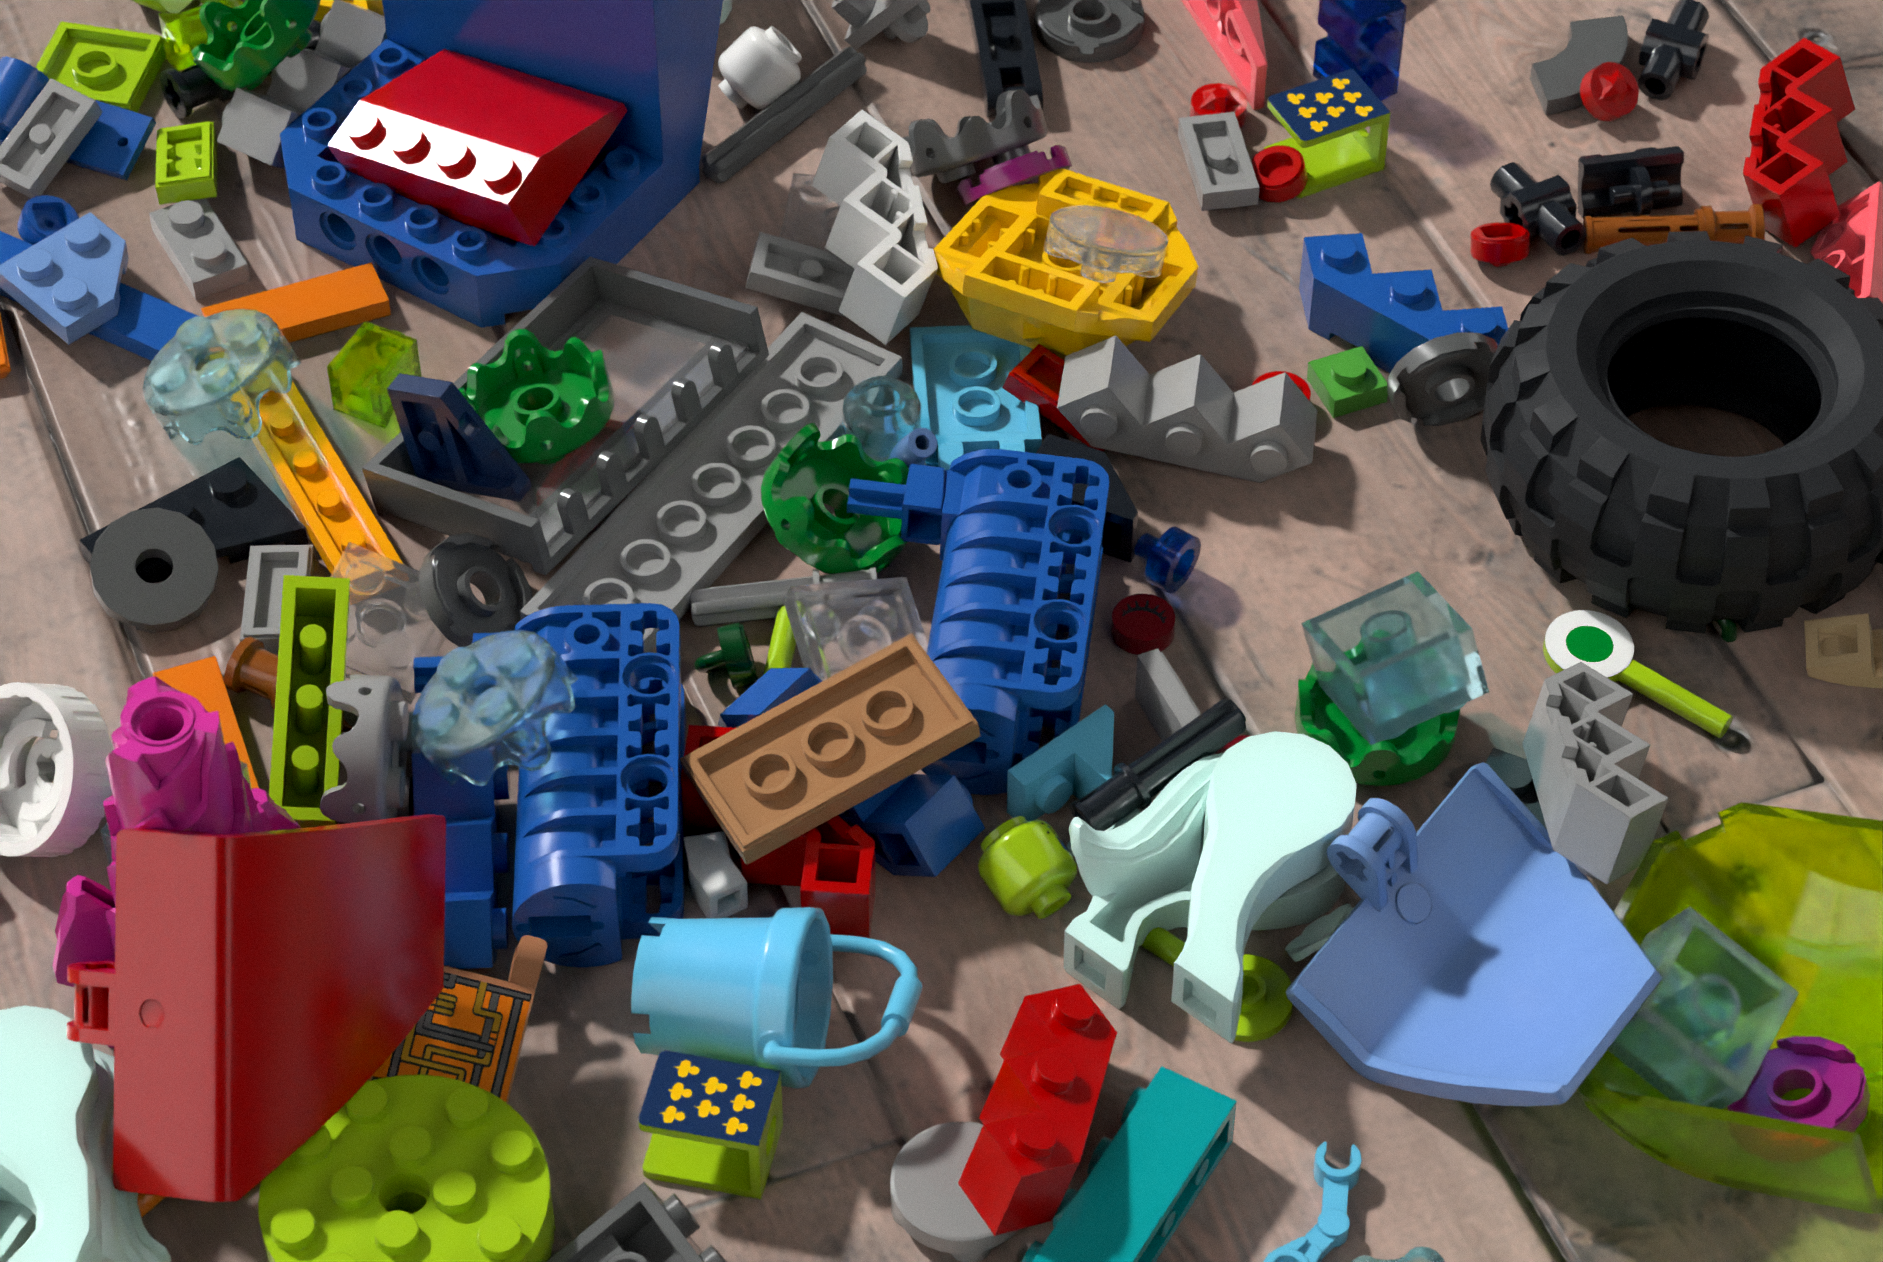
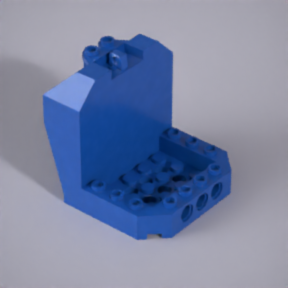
M382 0L387 39L280 133L297 240L353 267L372 262L380 280L481 328L504 325L505 313L533 310L589 257L617 264L700 183L699 163L723 0ZM443 49L623 103L628 110L535 247L455 221L440 214L432 206L421 205L393 192L385 184L374 183L346 170L338 162L328 147V143L359 100Z

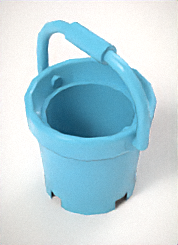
M782 908L773 917L673 919L652 917L648 923L660 933V936H641L633 970L631 1013L649 1015L651 1034H633L635 1044L641 1054L659 1055L660 1052L667 1050L781 1071V1086L795 1089L807 1088L812 1083L819 1067L844 1066L870 1059L890 1047L896 1037L905 1035L909 1029L923 986L918 979L917 967L904 951L885 941L860 936L831 934L823 910L819 908ZM833 951L879 957L894 965L901 976L894 985L881 1020L882 1029L879 1033L859 1044L840 1049H825L831 1014Z

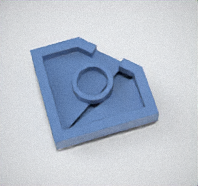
M89 212L0 264V288L67 344H71L117 316L121 299L119 293L122 274H126L129 260L126 241Z

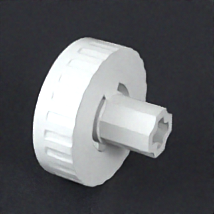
M22 682L8 683L0 686V855L9 857H58V855L70 854L73 850L80 848L87 842V839L99 827L101 819L104 818L103 801L113 795L105 758L114 750V747L109 738V730L100 715V711L95 704L90 702L85 694L76 691L75 688L56 684ZM51 730L59 731L57 738L49 737ZM38 737L44 738V739L38 740V741L33 745L34 741H35Z

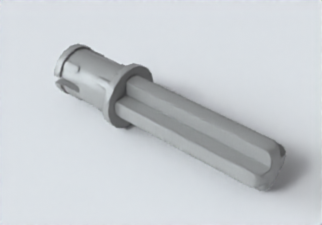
M876 567L870 568V570L820 575L819 569H813V576L695 589L690 596L692 619L694 624L699 627L776 618L778 609L784 605L797 607L801 610L802 615L817 614L818 620L824 619V613L871 607H874V609L880 608L879 590L852 592L853 588L878 585Z

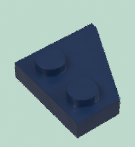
M399 373L389 385L387 391L416 477L455 491L517 502L523 499L532 487L530 479L453 382Z

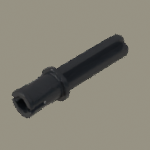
M1220 700L1127 766L1124 763L1116 765L1114 767V776L1080 800L1070 804L1073 818L1079 817L1093 829L1106 831L1135 809H1147L1152 803L1151 798L1162 791L1181 771L1202 757L1214 754L1242 734L1246 729L1244 714L1232 700Z

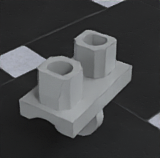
M833 0L831 6L849 23L844 40L855 50L859 49L881 31L889 39L899 37L903 41L910 43L920 40L928 32L926 14L931 11V7L927 0Z

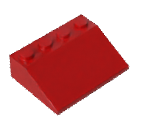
M443 49L359 100L328 143V147L338 162L350 172L374 183L385 184L393 192L421 205L432 206L440 214L455 221L535 247L628 110L623 103Z

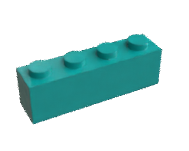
M1161 1066L1147 1089L1138 1086L1132 1092L1123 1110L1121 1128L1113 1140L1104 1137L1098 1143L1090 1159L1087 1169L1088 1177L1079 1191L1070 1188L1065 1193L1053 1219L1054 1229L1044 1244L1039 1241L1032 1243L1022 1262H1156L1232 1144L1237 1101Z

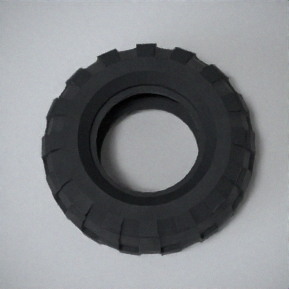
M1707 231L1669 232L1667 243L1645 246L1634 238H1630L1599 248L1597 258L1589 260L1586 266L1568 264L1546 282V286L1532 297L1521 312L1520 321H1513L1501 338L1489 368L1480 441L1487 457L1486 474L1514 535L1523 536L1526 546L1535 554L1534 561L1557 582L1564 583L1575 579L1584 582L1587 586V592L1592 594V604L1624 618H1628L1634 609L1667 617L1665 629L1705 634L1707 624L1710 625L1711 621L1725 619L1735 620L1744 633L1782 627L1784 618L1792 617L1799 607L1816 615L1844 599L1848 592L1859 587L1871 574L1876 563L1883 565V303L1878 298H1857L1854 290L1849 288L1850 276L1819 258L1805 264L1782 255V244L1745 236L1744 244L1711 241ZM1663 405L1711 407L1739 414L1757 422L1779 438L1784 446L1762 454L1744 457L1700 454L1676 448L1656 440L1640 430L1627 417L1636 412Z

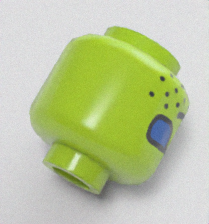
M1017 816L999 825L984 838L981 843V849L984 853L978 862V872L1006 913L1014 916H1023L1034 912L1038 919H1043L1057 912L1071 899V894L1067 888L1077 875V863L1049 823L1038 819L1027 821L1024 816Z

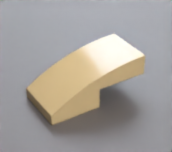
M1869 613L1804 620L1808 677L1847 686L1883 689V629L1872 630Z

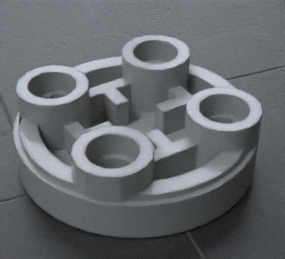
M949 1122L920 1132L900 1150L892 1166L890 1177L891 1214L894 1221L921 1244L937 1251L951 1253L960 1262H979L984 1260L992 1248L1006 1242L1018 1231L1015 1230L994 1236L958 1185L961 1174L983 1127V1124L973 1122Z

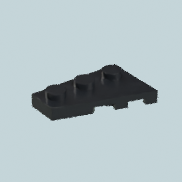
M240 457L138 509L157 507L184 514L199 524L215 546L216 557L228 556L230 564L248 560L250 546H265L284 542L285 545L308 544L306 527ZM108 525L79 540L82 555L89 564L95 542ZM148 558L142 561L136 569L138 576L148 583L165 581L173 571L169 563L160 558Z

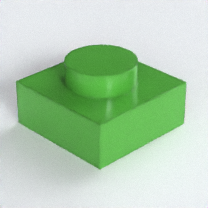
M1363 346L1308 362L1307 380L1332 418L1387 402V381Z

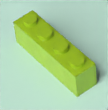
M283 575L269 796L275 804L285 809L302 828L337 825V821L331 820L322 814L320 801L325 791L339 786L341 761L334 754L332 744L334 739L342 734L344 710L335 709L328 704L326 689L332 683L345 681L350 578Z

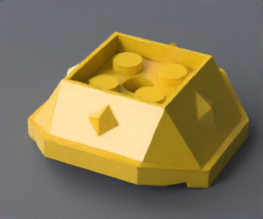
M1064 168L1040 175L1038 183L1014 185L982 196L934 248L938 266L936 274L947 282L972 329L1032 349L1040 344L1062 359H1065V356L1113 336H1117L1126 347L1136 340L1151 342L1195 288L1199 266L1188 242L1177 229L1178 220L1169 202Z

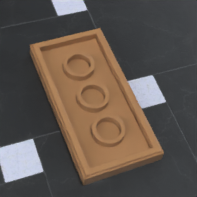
M911 633L680 758L684 773L745 864L748 865L981 737L976 719Z

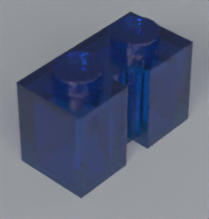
M1320 0L1317 24L1327 32V36L1316 41L1313 76L1319 80L1353 68L1380 101L1396 94L1407 6L1401 0Z

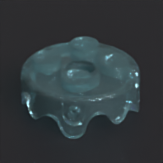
M235 309L222 311L207 317H193L178 328L176 335L160 349L151 361L144 376L142 387L145 403L170 440L181 435L190 444L199 445L203 442L205 436L213 431H225L240 440H250L260 433L262 427L259 411L261 398L270 390L276 393H288L292 386L291 369L301 365V361L275 321L269 315L258 310Z
M512 630L486 636L466 647L453 649L442 658L437 672L424 687L416 702L411 720L413 740L419 751L451 787L460 779L459 776L476 786L487 785L492 773L504 765H516L528 771L540 770L551 759L552 749L546 735V722L554 711L561 714L570 713L574 710L575 700L571 684L576 682L578 678L552 645L535 632Z

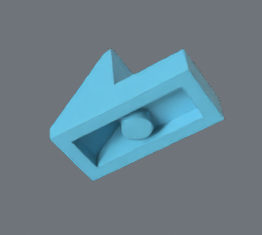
M1106 704L1010 768L1007 774V813L1012 818L1024 816L1027 821L1036 820L1045 813L1051 814L1058 811L1071 795L1080 800L1112 777L1114 711Z

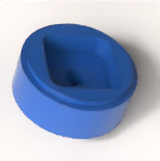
M40 195L29 199L25 203L18 219L17 229L23 241L35 245L79 219V216L75 209L66 201L55 196Z

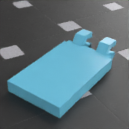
M971 325L910 327V355L916 428L923 427L929 429L938 441L935 452L925 460L927 466L944 467V470H950L951 462L966 453L983 449L1037 452L1042 444L1038 405L1026 400L1024 403L1003 389L1008 374L1032 351L1031 348L972 329Z

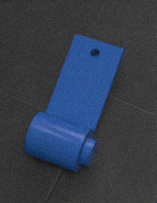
M7 56L0 59V145L50 80L34 66ZM96 100L103 113L66 162L127 181L156 125V121L153 117Z

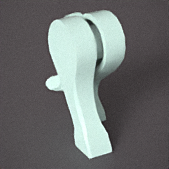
M1274 731L1249 736L1228 748L1225 753L1202 757L1171 780L1147 809L1110 831L1095 830L1081 818L1075 817L1068 829L1071 849L1084 884L1093 898L1087 911L1074 918L1065 930L1063 963L1065 971L1114 1007L1120 1009L1127 999L1138 948L1143 944L1148 933L1156 927H1162L1167 931L1178 927L1188 928L1186 943L1174 963L1171 1002L1232 1044L1235 1040L1242 1007L1243 955L1251 930L1282 929L1310 923L1331 910L1344 891L1345 881L1330 864L1327 857V848L1339 835H1348L1352 830L1357 784L1348 763L1329 745L1307 735Z
M25 1005L0 1010V1262H171L167 1248L155 1240L143 1225L137 1204L138 1193L119 1191L113 1185L114 1057L94 1049L90 1043L68 1040L67 1022L72 1021V1019L54 1009Z

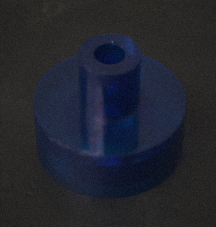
M1177 526L1169 528L1160 538L1148 532L1144 533L1136 544L1135 554L1147 560L1145 568L1146 581L1169 594L1178 591L1188 580L1195 568L1201 550V541L1198 537Z

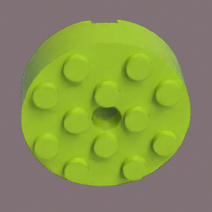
M400 1075L367 1081L310 1139L262 1180L259 1191V1222L268 1262H546L550 1259L554 1242L555 1220L549 1169L544 1151L529 1124L517 1111L494 1094L478 1086L442 1076Z

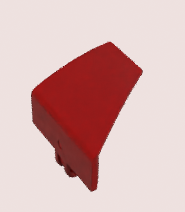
M427 814L338 825L233 834L128 828L118 831L116 836L115 962L89 961L73 963L67 966V982L75 984L74 1020L67 1022V1039L81 1043L114 1046L113 1185L115 1189L207 1202L238 1201L310 1139L356 1094L389 1058L444 988L446 819L443 815Z

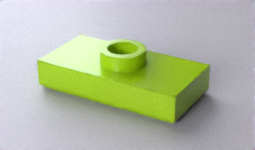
M208 121L159 128L157 130L155 188L159 205L217 197V136L213 122Z

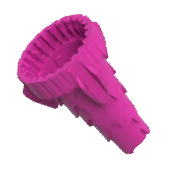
M156 676L144 679L128 688L126 704L120 716L121 727L117 728L111 735L114 750L106 756L105 762L113 795L103 801L111 837L112 863L106 867L111 891L104 885L80 875H76L66 883V891L62 896L55 928L57 944L53 969L59 984L75 986V984L67 982V966L70 964L89 961L115 962L116 836L118 831L128 828L233 834L302 828L285 809L275 804L265 790L250 788L249 783L242 774L239 756L234 743H224L219 712L208 713L196 698L174 689Z

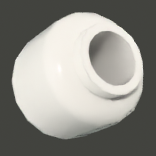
M770 26L766 31L758 27H750L719 57V70L725 78L719 84V87L738 108L743 109L749 103L756 109L764 110L799 82L801 72L797 63L802 60V56L793 44L773 26Z

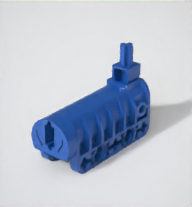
M983 449L972 451L956 458L951 462L950 470H944V467L910 464L906 485L861 479L850 480L847 513L902 519L901 538L904 541L932 545L940 544L939 560L943 562L926 653L978 722L981 737L922 768L921 770L925 774L955 775L958 781L968 789L970 794L994 795L1007 793L1008 770L1039 749L1042 726L1055 728V739L1080 721L1101 573L1102 539L1109 493V475L1096 462L1080 458L1013 450ZM1075 483L1087 485L1084 506L1072 505ZM1067 564H1075L1074 574H1066ZM1071 593L1070 601L1058 599V594ZM1057 630L1069 632L1068 639L1056 640ZM1052 660H1061L1060 668H1052Z
M654 603L549 607L536 611L520 620L515 625L514 634H509V632L473 633L472 656L414 658L415 693L473 692L475 714L515 713L516 711L518 728H520L512 929L518 942L525 935L541 938L547 943L544 961L567 967H597L622 960L623 939H641L642 935L660 936V933L648 923L652 917L683 919L685 899V852L683 837H685L680 758L684 757L686 746L685 692L681 684L680 626L677 615L670 608ZM645 629H658L656 634L657 653H644L643 636ZM651 714H655L656 721L650 722ZM655 741V755H643L642 746L648 742ZM649 782H661L662 793L649 797ZM654 817V822L649 823V818ZM647 843H653L651 846H644ZM647 884H660L661 906L659 913H646L648 904Z

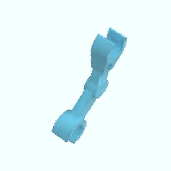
M1323 1142L1317 1148L1313 1175L1317 1184L1323 1188L1321 1214L1318 1217V1223L1304 1237L1302 1236L1270 1252L1264 1262H1321L1334 1247L1341 1246L1346 1242L1350 1224L1347 1216L1348 1190H1351L1357 1184L1362 1162L1361 1153L1356 1145L1353 1144L1351 1146L1349 1166L1344 1169L1331 1168L1325 1162L1327 1142Z

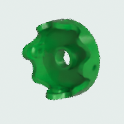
M245 0L239 7H229L218 1H207L202 5L199 17L207 32L208 42L207 44H199L192 50L193 61L223 89L235 91L236 88L253 90L286 57H295L307 46L312 37V32L308 28L318 11L320 0ZM228 22H229L230 25H231L230 31L228 30V27H227Z
M516 329L507 336L504 343V351L497 361L486 365L481 363L472 364L467 373V390L465 391L464 388L458 389L517 464L539 463L547 465L562 460L567 454L594 438L609 421L614 408V391L601 349L591 352L579 338L571 337L564 345L563 350L551 351L542 346L534 333L527 329Z
M809 423L794 435L765 471L761 485V501L766 518L774 530L777 540L783 547L790 550L806 564L819 569L823 573L834 574L870 570V568L876 567V573H879L892 563L907 543V541L901 538L902 519L847 513L850 480L861 479L906 485L909 469L898 458H891L884 462L873 460L865 453L860 440L855 435L845 434L834 440L818 441L821 433L815 423ZM824 504L833 507L836 516L832 515Z
M1380 626L1365 629L1356 642L1341 650L1324 648L1316 654L1305 680H1298L1295 711L1297 734L1307 735L1334 749L1348 763L1353 777L1358 784L1389 786L1414 781L1435 770L1448 756L1456 738L1462 700L1461 684L1450 683L1440 659L1435 654L1429 652L1419 658L1406 656L1396 647L1393 634L1387 628ZM1364 714L1373 716L1384 714L1392 721L1385 725H1372L1365 722L1361 716Z

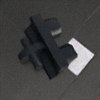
M1679 146L1658 149L1656 147L1636 149L1635 152L1581 156L1578 159V213L1583 219L1585 216L1593 218L1623 213H1632L1633 216H1649L1653 209L1683 206L1681 169L1684 163V151Z

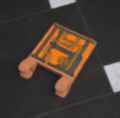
M525 935L520 939L514 951L508 981L444 965V988L411 1032L368 1081L400 1075L442 1076L478 1086L508 1104L536 986L547 950L546 941L529 935Z

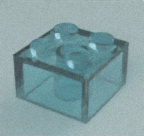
M1418 571L1301 623L1320 687L1370 745L1399 737L1411 727L1442 713L1456 711L1467 702L1489 693L1472 628Z
M1688 907L1648 933L1640 945L1662 976V979L1607 1050L1700 1122L1744 1097L1799 992L1693 908Z

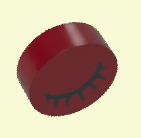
M1143 593L1133 594L1120 600L1114 607L1111 634L1114 642L1124 651L1139 655L1158 648L1161 652L1172 643L1175 633V612L1172 606L1161 597Z

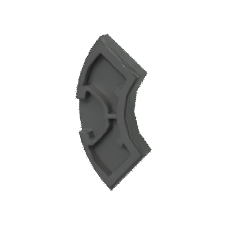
M1623 15L1571 21L1568 32L1569 43L1566 49L1552 59L1532 64L1530 80L1545 115L1562 113L1582 106L1583 102L1580 96L1581 81L1585 74L1605 62L1624 64L1628 44V30Z

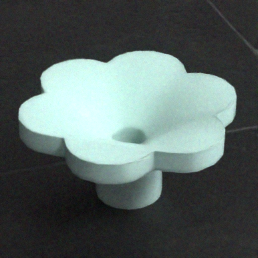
M1349 903L1344 904L1329 915L1321 916L1310 923L1302 931V934L1293 939L1285 948L1293 961H1300L1310 954L1318 952L1353 910L1352 906Z

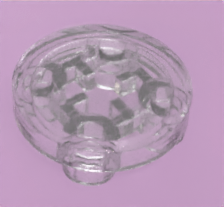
M1068 206L1057 209L1051 214L1044 251L1054 257L1070 259L1082 264L1080 273L1089 280L1111 283L1116 280L1117 272L1133 273L1148 278L1159 277L1165 259L1168 237L1155 224L1128 212L1100 206Z

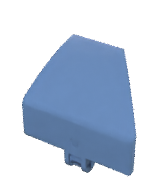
M1482 762L1470 767L1417 833L1412 821L1399 807L1381 798H1370L1358 811L1359 822L1349 834L1339 835L1327 848V857L1330 864L1361 900L1286 990L1287 998L1358 1074L1375 1083L1433 1097L1477 1104L1544 1106L1565 1103L1661 981L1662 976L1587 876L1581 873L1573 862L1553 850L1548 831L1488 764Z

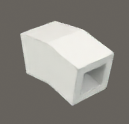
M720 831L683 837L685 864L691 895L707 919L726 918L748 908L747 881L730 858L725 832Z

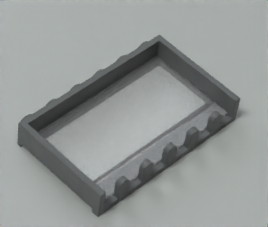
M589 257L475 363L486 365L497 361L504 351V343L507 336L516 329H527L534 333L542 346L551 351L563 350L564 345L571 337L579 338L591 352L601 349L614 391V408L609 421L603 429L588 443L567 454L556 463L547 465L539 463L518 464L528 476L532 485L520 502L455 491L416 477L405 441L400 432L362 467L377 515L385 517L391 513L393 516L449 536L468 532L487 537L500 546L494 550L497 553L517 558L525 563H531L534 571L547 575L769 356L758 307ZM468 370L454 382L458 389L464 388L465 391L467 390Z

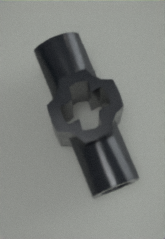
M1694 0L1678 1L1667 22L1652 18L1646 30L1638 64L1645 66L1638 79V87L1647 97L1657 100L1668 99L1672 95L1680 77L1695 80L1701 68L1709 34L1702 33L1709 19V12L1701 2Z
M1515 162L1501 166L1494 173L1490 187L1500 198V214L1505 223H1513L1524 227L1529 232V238L1538 235L1561 256L1573 253L1582 246L1587 235L1586 227L1576 218L1577 204L1572 197L1570 185L1561 176L1556 175L1537 182L1523 167Z

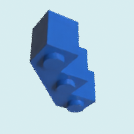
M1362 233L1304 237L1299 291L1308 329L1327 340L1336 335L1357 347L1363 346L1374 364L1388 373H1391L1395 364L1413 348L1433 338L1457 332L1481 333L1495 339L1499 345L1501 338L1508 330L1502 306L1443 311L1432 269L1373 274Z
M771 668L726 708L720 716L727 727L737 728L822 682V680L813 673L811 668ZM912 774L839 814L850 827L857 824L875 841V862L891 874L900 876L936 877L985 829L973 807V799L970 792L958 781L955 775Z
M496 744L416 748L412 753L414 815H443L446 819L444 965L457 969L493 968L497 959V949H508L507 908H498V873H509L508 833H499V800L510 799L509 760H497Z

